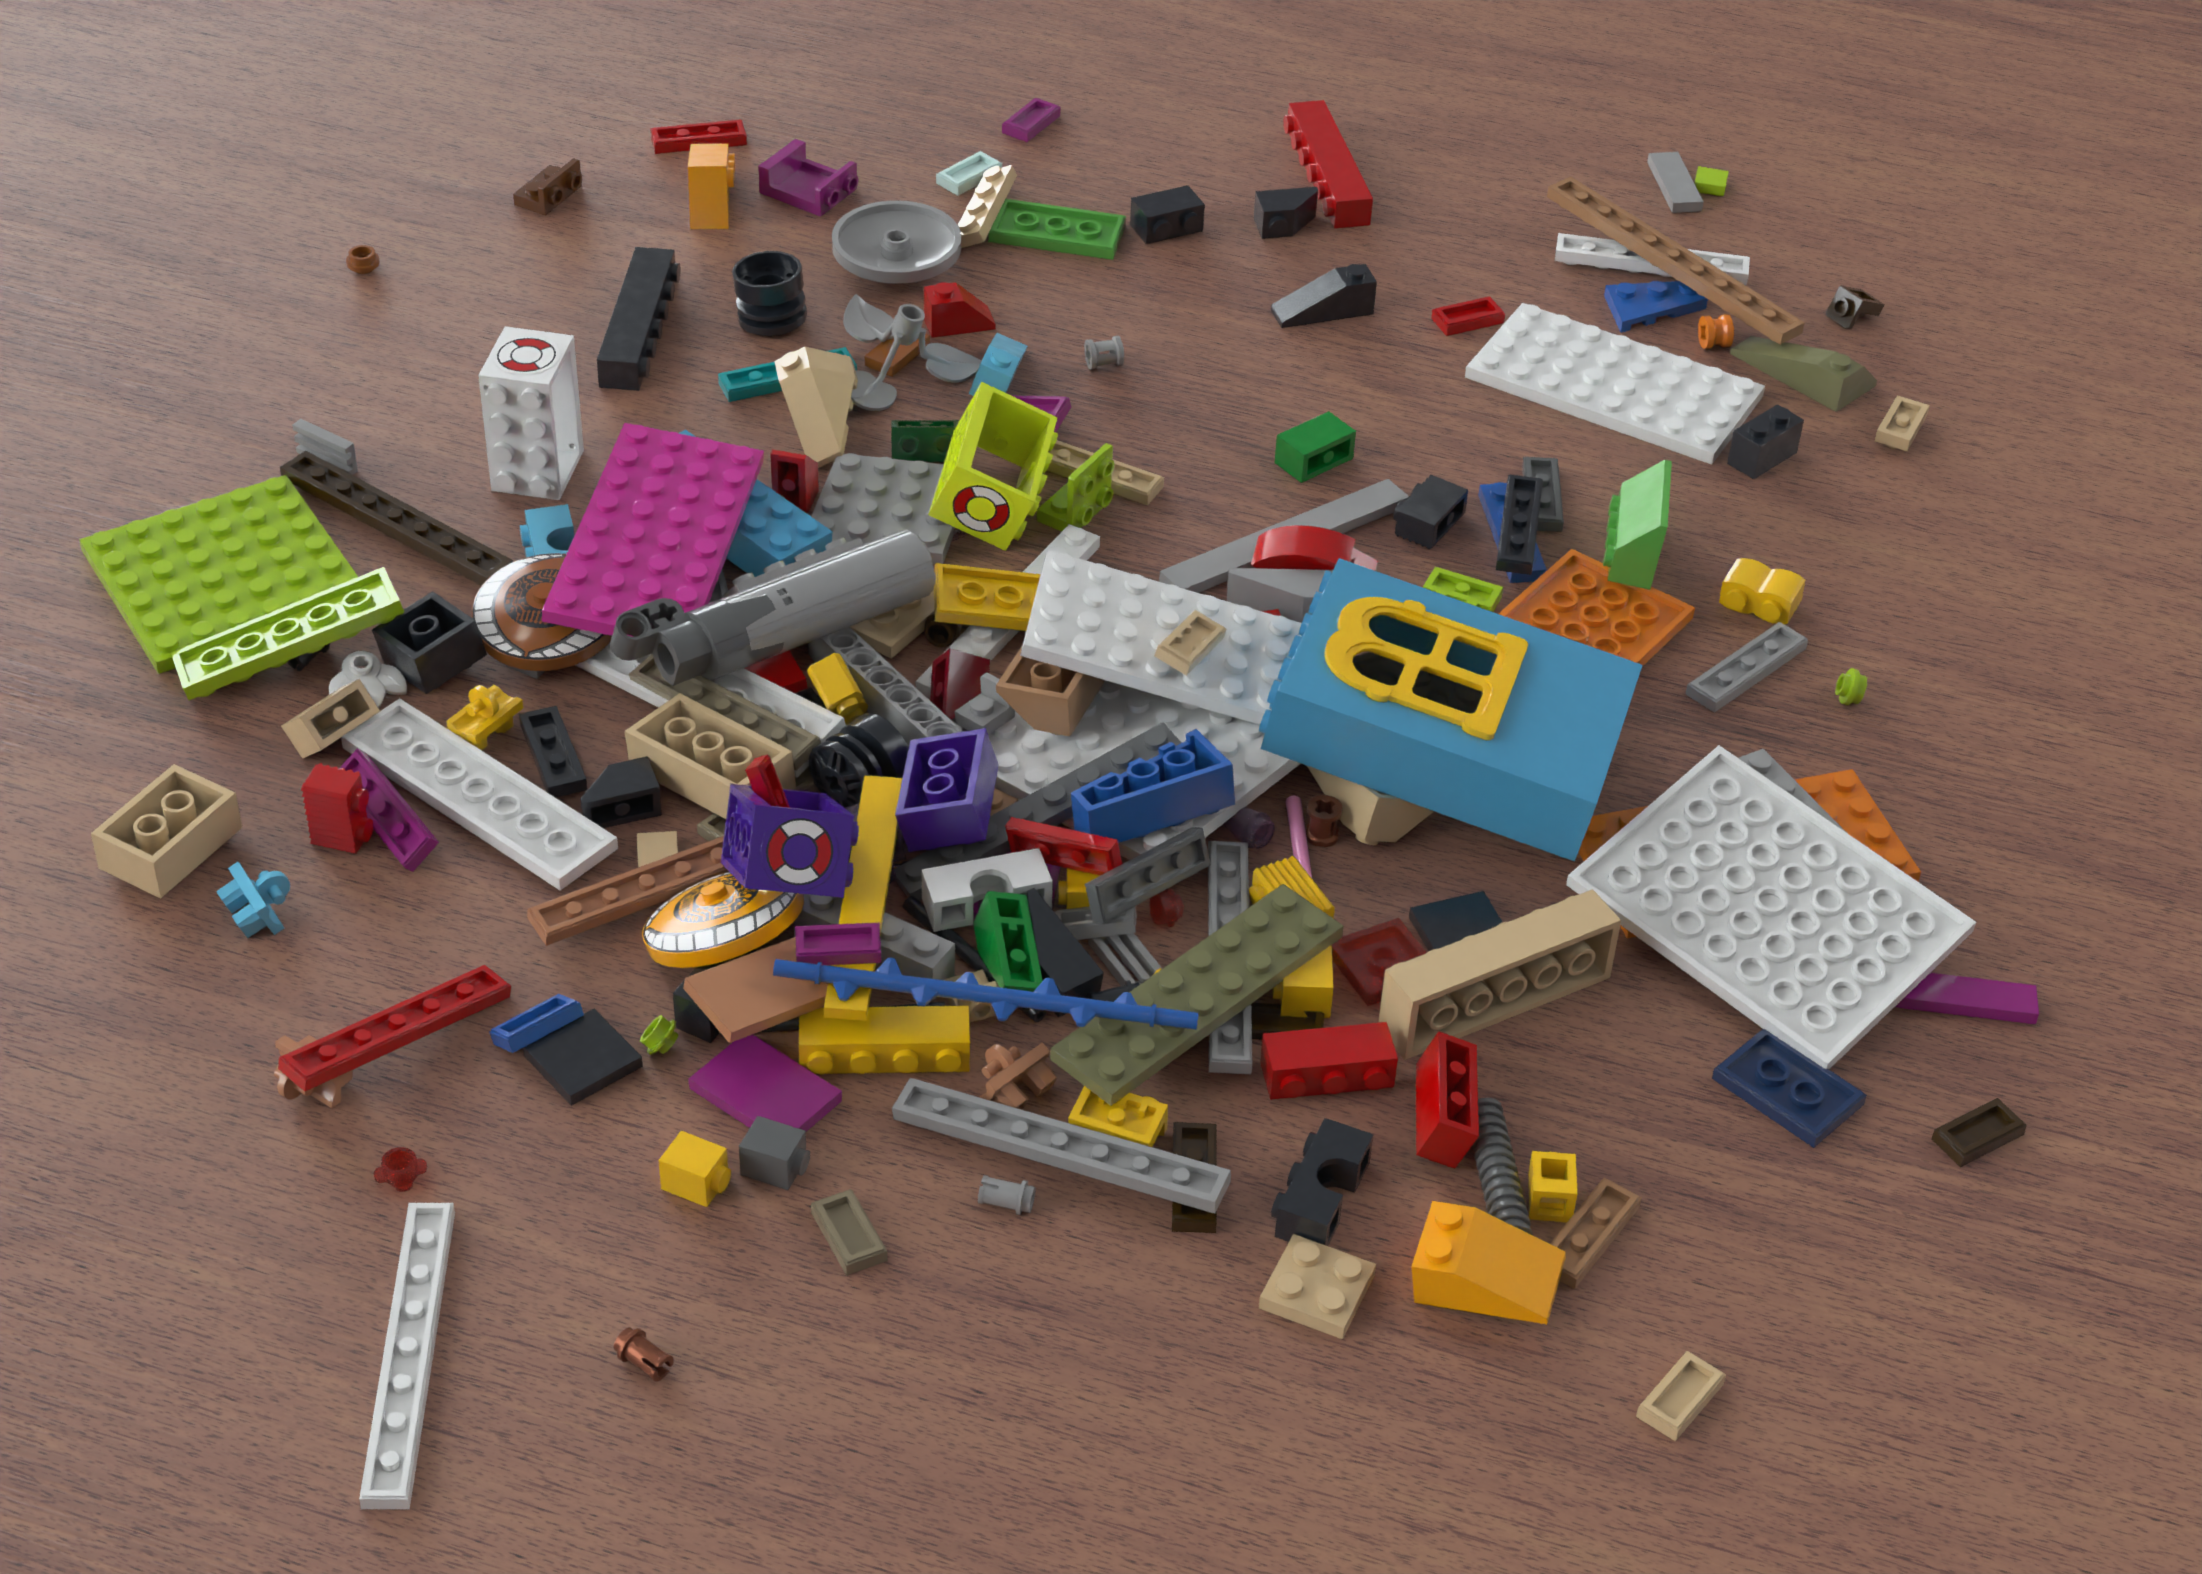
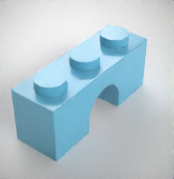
M568 504L525 510L526 525H520L522 546L527 547L525 548L526 558L540 554H567L574 538V528Z

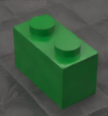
M1330 411L1323 413L1277 435L1274 463L1300 483H1303L1352 460L1354 457L1356 430Z

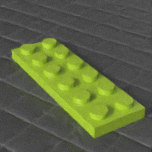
M382 567L174 651L171 655L182 688L188 700H192L197 697L209 696L217 689L233 682L246 681L253 674L270 667H280L290 659L302 654L317 652L325 645L341 638L354 637L361 630L373 625L388 623L396 616L405 612L385 568Z

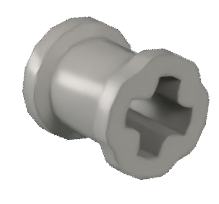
M1119 335L1113 336L1112 340L1093 342L1092 339L1085 340L1084 352L1088 369H1096L1097 365L1115 363L1117 366L1124 364V347ZM1110 351L1107 354H1099L1100 352Z

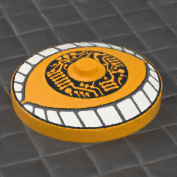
M730 872L723 873L684 889L658 907L643 927V941L650 957L655 962L664 966L690 968L723 962L764 945L786 930L801 913L804 906V895L744 888Z

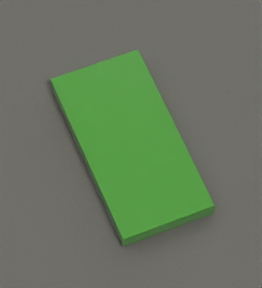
M1005 199L989 231L988 242L1113 260L1126 226V216Z

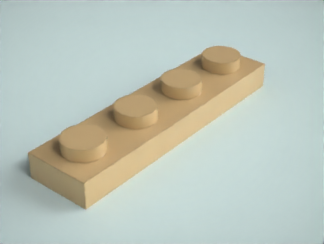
M1012 165L1003 168L995 166L984 172L971 201L958 223L961 231V248L985 241L1017 177Z

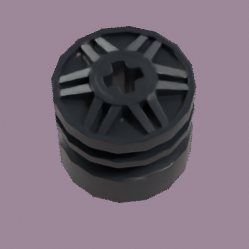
M763 251L745 256L735 263L732 269V277L737 297L736 306L740 327L752 334L775 336L791 332L805 322L807 308L805 305V295L802 290L804 286L802 266L798 258L782 251Z
M865 713L844 726L840 733L830 736L825 742L818 744L812 749L809 755V770L820 793L827 794L852 813L854 817H857L864 776L903 778L909 746L901 733L889 721L877 714Z

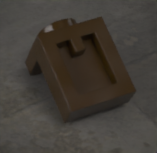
M1839 286L1826 311V315L1844 328L1852 329L1858 317H1864L1865 314L1879 316L1885 304L1862 289Z

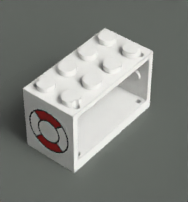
M505 326L478 375L491 491L560 500L584 451L574 335Z

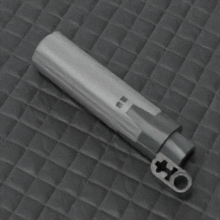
M901 530L685 613L678 602L668 598L657 599L625 611L618 616L610 648L616 657L627 661L653 654L661 675L672 686L700 675L707 680H715L929 596L934 590L936 579L932 556L919 536L909 530Z

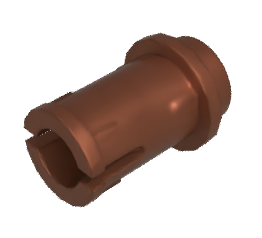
M628 1327L624 1329L614 1342L613 1348L617 1352V1357L620 1361L631 1362L649 1375L655 1382L662 1380L670 1371L662 1366L664 1363L669 1367H672L674 1364L673 1356L665 1353L646 1339L645 1331L640 1328L633 1329Z

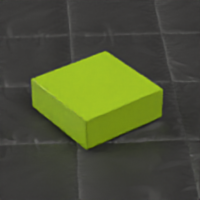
M1698 166L1694 183L1698 192L1724 196L1729 171Z

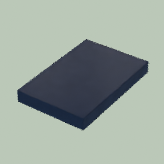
M1765 1029L1759 1031L1715 1067L1712 1075L1714 1081L1813 1148L1865 1104L1867 1094L1831 1070L1823 1068Z

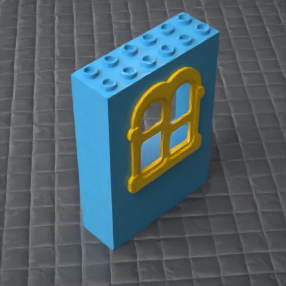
M1339 558L1333 572L1325 571L1319 592H1315L1309 609L1310 614H1305L1299 634L1295 635L1288 654L1290 658L1285 657L1278 675V680H1281V682L1274 680L1267 699V702L1270 703L1269 708L1272 711L1266 709L1259 727V732L1265 733L1261 749L1575 862L1596 808L1643 665ZM1369 651L1403 663L1405 666L1398 683L1390 686L1362 675L1353 665L1355 655ZM1422 670L1482 691L1483 694L1476 712L1472 714L1465 713L1414 694L1412 688L1419 672Z

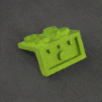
M1105 443L1068 477V482L1037 509V521L1062 532L1069 524L1078 528L1086 526L1094 515L1102 508H1106L1113 497V489L1111 488L1112 472L1115 465L1114 460H1112L1113 446Z

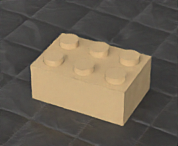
M173 764L91 833L99 869L161 899L242 828L235 792Z

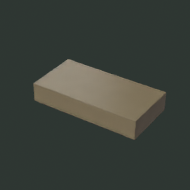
M852 1189L811 1203V1214L846 1276L888 1261L887 1249Z

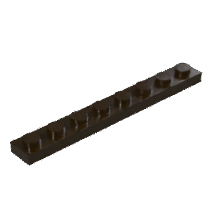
M306 450L280 466L281 476L286 475L293 485L481 586L495 572L513 563L512 559Z

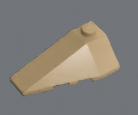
M803 347L795 352L785 354L782 358L774 361L778 379L804 453L816 461L818 468L834 461L837 456L844 454L849 430L846 420L848 412L852 411L854 404L851 394L853 389H857L858 383L854 364L850 356L809 347Z
M1307 766L1323 793L1333 796L1341 802L1343 811L1339 819L1343 825L1356 834L1355 838L1362 843L1377 845L1379 841L1396 842L1434 812L1400 798Z

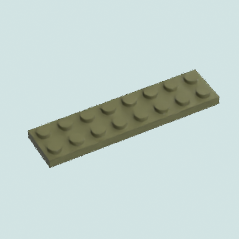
M1282 884L1129 992L1132 994L1137 1005L1152 1007L1153 1004H1156L1157 1008L1199 1013L1197 1030L1155 1024L1154 1027H1150V1024L1094 1017L1085 1027H1079L1051 1047L1050 1060L1112 1106L1283 981V978L1341 939L1344 926Z

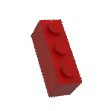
M1387 1022L1263 1034L1260 1064L1270 1100L1393 1088L1395 1085L1398 1057Z
M1438 1031L1416 1063V1155L1455 1169L1479 1137L1477 1045Z

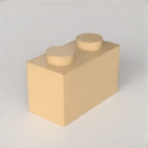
M357 679L340 687L281 725V727L303 759L321 751L379 713L380 710L361 680Z

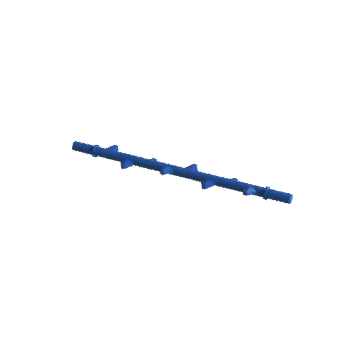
M887 958L875 972L823 965L822 962L811 964L775 959L773 976L815 981V984H820V982L833 983L838 998L841 1001H847L859 987L912 993L917 1005L921 1007L926 1006L935 997L990 1003L999 1021H1006L1018 1007L1071 1014L1076 1025L1079 1027H1085L1094 1017L1147 1023L1150 1024V1027H1154L1155 1024L1197 1030L1199 1015L1196 1012L1157 1008L1156 1004H1153L1152 1007L1137 1005L1132 994L1129 992H1123L1114 1002L1060 995L1053 978H1045L1034 992L979 985L974 974L971 972H965L955 982L906 976L901 974L895 958Z

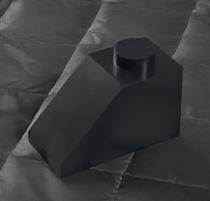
M1305 187L1255 191L1253 218L1261 239L1292 237L1316 217L1318 188Z
M647 756L608 765L580 798L582 815L603 829L662 815L660 786Z

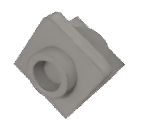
M985 673L980 677L981 694L955 711L956 724L969 731L986 728L989 735L1015 717V710L996 692V684L1000 680L999 678L989 673Z

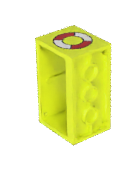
M981 382L953 432L928 515L1006 551L1013 539L1018 541L1021 538L1027 521H1025L1026 516H1034L1039 507L1042 497L1038 495L1047 480V475L1043 473L1047 471L1051 463L1053 454L1050 452L1058 438V433L1054 432L1057 417ZM977 447L1021 467L1016 488L971 468Z

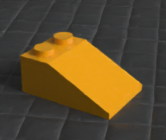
M1432 1201L1411 1266L1414 1303L1547 1325L1566 1253L1476 1207Z

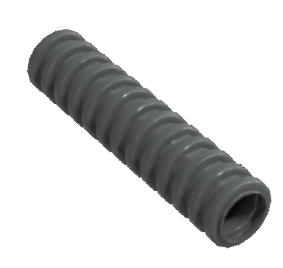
M1480 1098L1478 1099L1479 1137L1472 1145L1479 1171L1481 1188L1484 1193L1486 1210L1488 1214L1533 1235L1513 1149L1510 1144L1511 1140L1505 1123L1503 1107L1496 1099Z

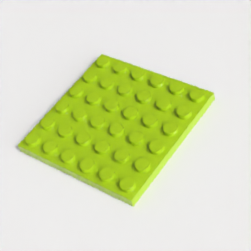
M286 475L269 478L258 484L237 488L226 494L202 499L194 504L170 509L149 518L135 520L126 525L107 531L96 532L91 536L79 539L83 554L158 674L176 668L171 655L174 651L358 577Z

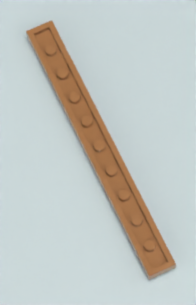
M1570 176L1548 186L1547 198L1581 218L1582 221L1600 230L1606 236L1619 242L1628 250L1649 261L1653 266L1668 273L1675 280L1690 287L1699 295L1717 304L1721 309L1739 318L1746 325L1769 337L1770 340L1781 345L1803 334L1805 322Z

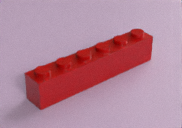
M1325 101L1289 103L1288 115H1285L1283 119L1284 131L1291 137L1292 148L1297 150L1299 154V162L1307 171L1308 182L1313 183V186L1318 188L1317 200H1321L1325 217H1329L1334 229L1371 225L1373 197Z

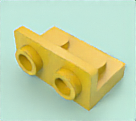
M1084 1086L1068 1117V1123L1153 1147L1158 1135L1164 1136L1167 1130L1168 1105L1152 1097H1142L1129 1092L1110 1106Z

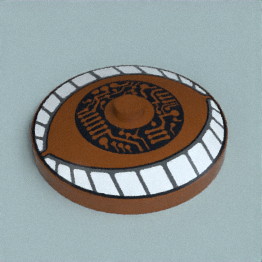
M540 554L510 563L489 577L478 590L472 605V618L476 620L485 650L491 657L517 669L550 671L584 662L598 654L611 642V635L542 622L543 606L566 554Z

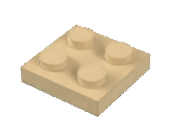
M1293 1234L1260 1296L1259 1309L1343 1339L1375 1276L1376 1264Z

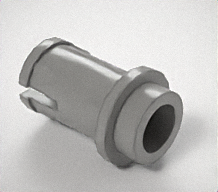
M986 1175L983 1176L981 1181L983 1186H980L978 1194L979 1204L985 1203L1016 1210V1215H1021L1022 1211L1031 1212L1036 1187L1029 1186L1026 1180L1019 1184L990 1178Z

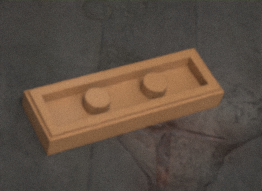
M1606 1178L1600 1181L1550 1243L1566 1253L1559 1281L1573 1289L1579 1285L1640 1208L1642 1197Z

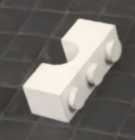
M1040 848L922 869V900L934 932L973 925V904L984 899L987 891L1027 896V891L1035 888L1052 909V879Z

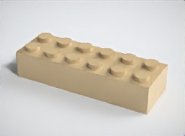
M1592 889L1576 896H1570L1561 902L1543 909H1536L1530 914L1512 921L1500 923L1496 927L1481 933L1469 935L1445 947L1433 949L1414 959L1397 963L1385 969L1378 1022H1387L1394 1047L1402 1058L1406 1060L1424 1053L1438 1031L1461 1038L1609 979L1621 919Z

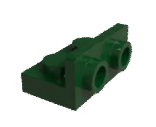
M892 420V459L944 462L953 432L960 420Z

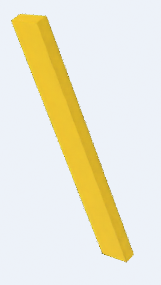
M864 776L856 821L857 825H859L858 840L856 846H852L849 861L853 863V879L851 886L845 887L839 924L879 922L881 935L898 831L895 813L903 778ZM876 963L831 966L875 972ZM828 983L824 1003V1018L867 1021L872 988L859 987L847 1001H841L838 998L833 983Z

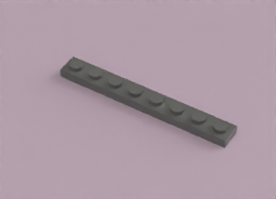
M1162 722L990 816L986 840L972 844H957L927 850L891 870L894 880L907 897L914 896L921 901L922 869L1004 855L1011 851L1005 828L1006 823L1011 817L1057 826L1073 817L1071 792L1110 772L1119 775L1126 772L1128 763L1139 757L1147 761L1159 755L1158 748L1169 742L1174 743L1175 746L1182 742Z

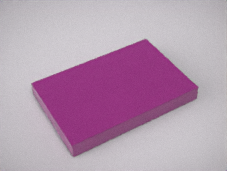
M753 1034L732 1042L688 1078L689 1089L749 1128L756 1117L761 1116L807 1132L842 1102V1091Z

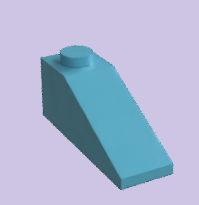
M996 333L980 363L969 394L974 396L981 382L1007 393L1027 349V345Z

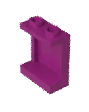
M796 138L758 166L759 193L820 217L857 189L859 181L857 163L849 161L839 170H835L806 159V142Z

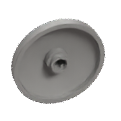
M881 201L853 209L837 221L832 231V252L837 262L844 269L861 278L883 283H912L940 275L956 263L961 253V231L954 219L932 206L911 201Z

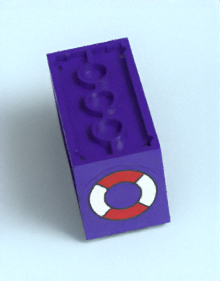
M730 783L721 864L744 888L844 898L845 887L851 886L853 879V863L848 862L850 846H856L859 833V825L854 821V815L825 793L783 789L790 808L770 806L753 791L752 786Z

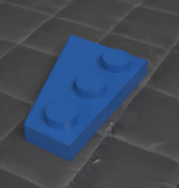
M1652 281L1650 283L1606 285L1604 293L1620 333L1631 330V325L1642 322L1645 326L1654 324L1657 317L1664 315L1676 318L1704 310L1708 302L1707 298L1699 295L1680 281Z

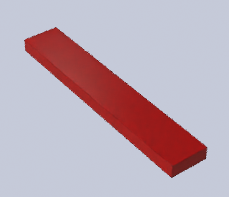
M482 965L280 1056L278 1069L306 1092L509 998L511 985L486 965Z

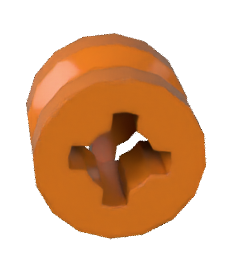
M1723 314L1714 319L1711 316L1700 317L1698 339L1703 349H1710L1714 345H1720L1722 348L1732 345L1734 325L1730 315Z

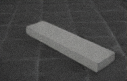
M1778 622L1687 684L1686 695L1715 713L1806 650L1808 639L1783 623Z

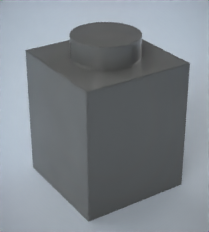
M757 1116L739 1145L740 1175L789 1190L797 1175L802 1176L805 1173L810 1161V1151L806 1150L805 1130Z

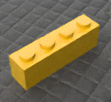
M969 1006L869 1007L867 1021L824 1018V1008L816 1009L799 1016V1064L814 1074L970 1072Z

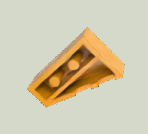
M728 144L690 145L688 160L690 229H729V188H734L735 153H729Z

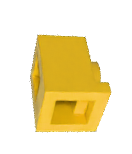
M1532 1151L1528 1171L1529 1220L1568 1222L1574 1215L1578 1195L1576 1154Z

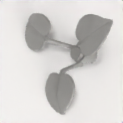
M855 294L845 309L843 324L846 331L855 339L865 343H872L877 339L885 342L894 338L893 345L877 378L868 372L855 370L858 383L857 389L852 390L851 399L855 405L863 409L881 411L888 409L895 402L897 390L892 385L882 381L900 344L911 345L919 339L920 356L923 359H927L925 367L928 372L943 381L959 383L971 378L977 373L982 360L945 344L930 343L926 346L925 334L927 330L921 328L925 313L918 306L912 304L901 305L893 319L884 311L868 304L858 294Z

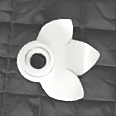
M356 651L349 654L343 660L342 671L333 677L329 684V694H331L340 687L360 679L378 708L383 702L385 693L392 695H404L407 693V684L402 673L396 667L381 664L374 654L367 651ZM357 666H366L365 668H357Z

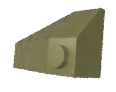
M1750 336L1732 347L1730 351L1731 355L1835 412L1850 404L1877 384V380L1864 366L1836 351L1787 342L1780 345L1770 339Z

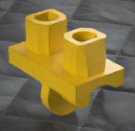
M477 685L469 691L470 703L446 721L447 729L482 751L488 746L487 736L494 731L496 733H505L514 726L513 716L524 708L523 699L508 696L496 685L491 686L489 689Z

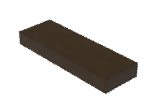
M1173 1122V1154L1217 1166V1124ZM1172 1201V1232L1216 1233L1217 1211L1214 1214Z

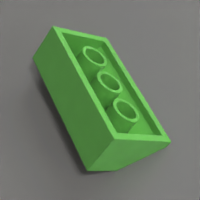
M1663 460L1624 481L1621 485L1619 496L1612 494L1608 509L1609 518L1606 528L1608 533L1603 566L1609 567L1607 581L1651 589L1668 527L1672 461Z

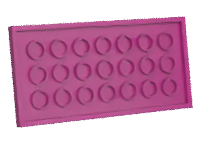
M624 423L543 606L542 622L612 636L616 619L620 614L661 598L672 599L682 606L684 613L708 604L762 467L764 451L718 442L712 439Z

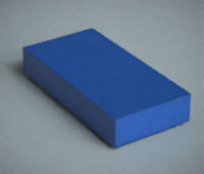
M557 994L494 1027L489 1033L494 1045L514 1053L578 1019L584 1013L579 1001Z

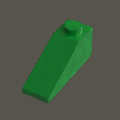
M987 891L973 922L978 954L1000 988L1034 992L1042 983V975L1027 896Z

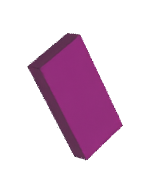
M1034 98L1002 123V133L1028 142L1060 117L1061 107L1042 99Z
M879 922L795 926L796 962L811 964L822 962L823 965L881 963Z

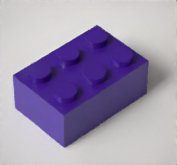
M986 728L910 740L895 813L909 852L924 849L933 850L938 847L957 844H972L986 840L999 766Z

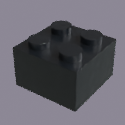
M433 591L405 608V613L396 616L388 623L380 624L372 629L383 663L396 667L408 682L425 694L439 688L443 683L463 670L470 668L474 663L487 655L476 620Z

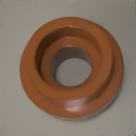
M368 245L352 247L346 258L347 267L358 274H368L377 268L380 263L378 254L375 253L373 247Z

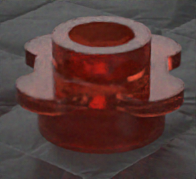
M393 1148L383 1155L381 1167L376 1168L374 1171V1179L378 1183L386 1182L391 1184L399 1192H405L412 1189L413 1182L418 1175L424 1174L427 1171V1163L422 1158L417 1159L416 1154L409 1148Z

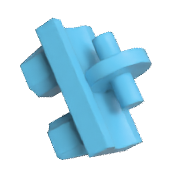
M239 862L229 867L228 869L234 879L216 892L231 913L250 903L232 915V918L247 938L265 926L274 935L283 930L285 927L270 904L275 903L279 905L285 901V896L290 890V882L286 875L280 871H262L258 875L259 879L255 882L249 878Z

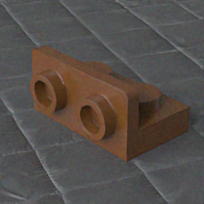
M573 158L562 168L552 165L547 166L513 194L514 205L546 216L582 186L580 161Z

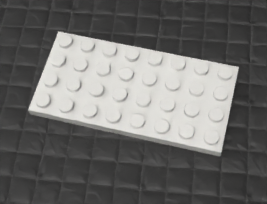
M1522 303L1472 359L1466 366L1465 378L1711 465L1732 439L1734 430L1744 423L1762 399L1765 385L1753 382L1749 378L1726 373L1717 367H1709L1694 362L1687 357L1677 356L1662 351L1658 347L1647 346L1630 340L1626 336L1615 335L1601 330L1594 325H1586L1571 320L1565 315H1557L1542 310L1538 306Z
M1047 549L1020 656L1260 724L1266 709L1272 711L1269 708L1270 703L1267 702L1269 692L1274 680L1281 682V680H1278V675L1285 657L1290 658L1288 654L1295 635L1299 634L1302 623L1289 620L1283 616L1258 611L1245 605L1220 600L1211 595H1203L1176 585L1165 584L1138 574L1127 573L1110 568L1104 564L1089 562L1072 557L1066 553H1058ZM1194 610H1197L1227 630L1223 640L1186 676L1154 655L1157 646Z

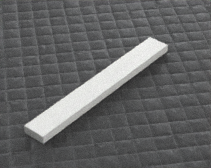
M454 1203L408 1204L359 1498L361 1509H410L455 1217Z

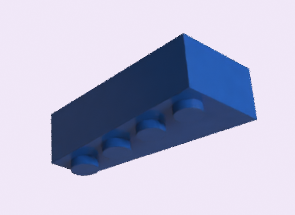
M1194 729L1186 734L1185 742L1177 746L1169 742L1158 748L1159 755L1147 761L1139 757L1128 763L1126 772L1120 775L1110 772L1071 792L1074 830L1117 839L1118 843L1133 838L1144 837L1151 832L1169 826L1181 825L1187 820L1205 814L1217 813L1220 809L1235 805L1233 764L1197 729Z

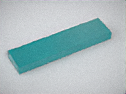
M846 347L828 350V352L850 356L854 368L857 370V364ZM775 362L718 374V384L728 402L782 391Z

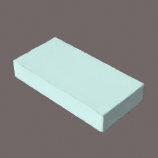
M980 151L937 173L936 184L959 196L978 186L985 171L995 166L1002 168V163Z

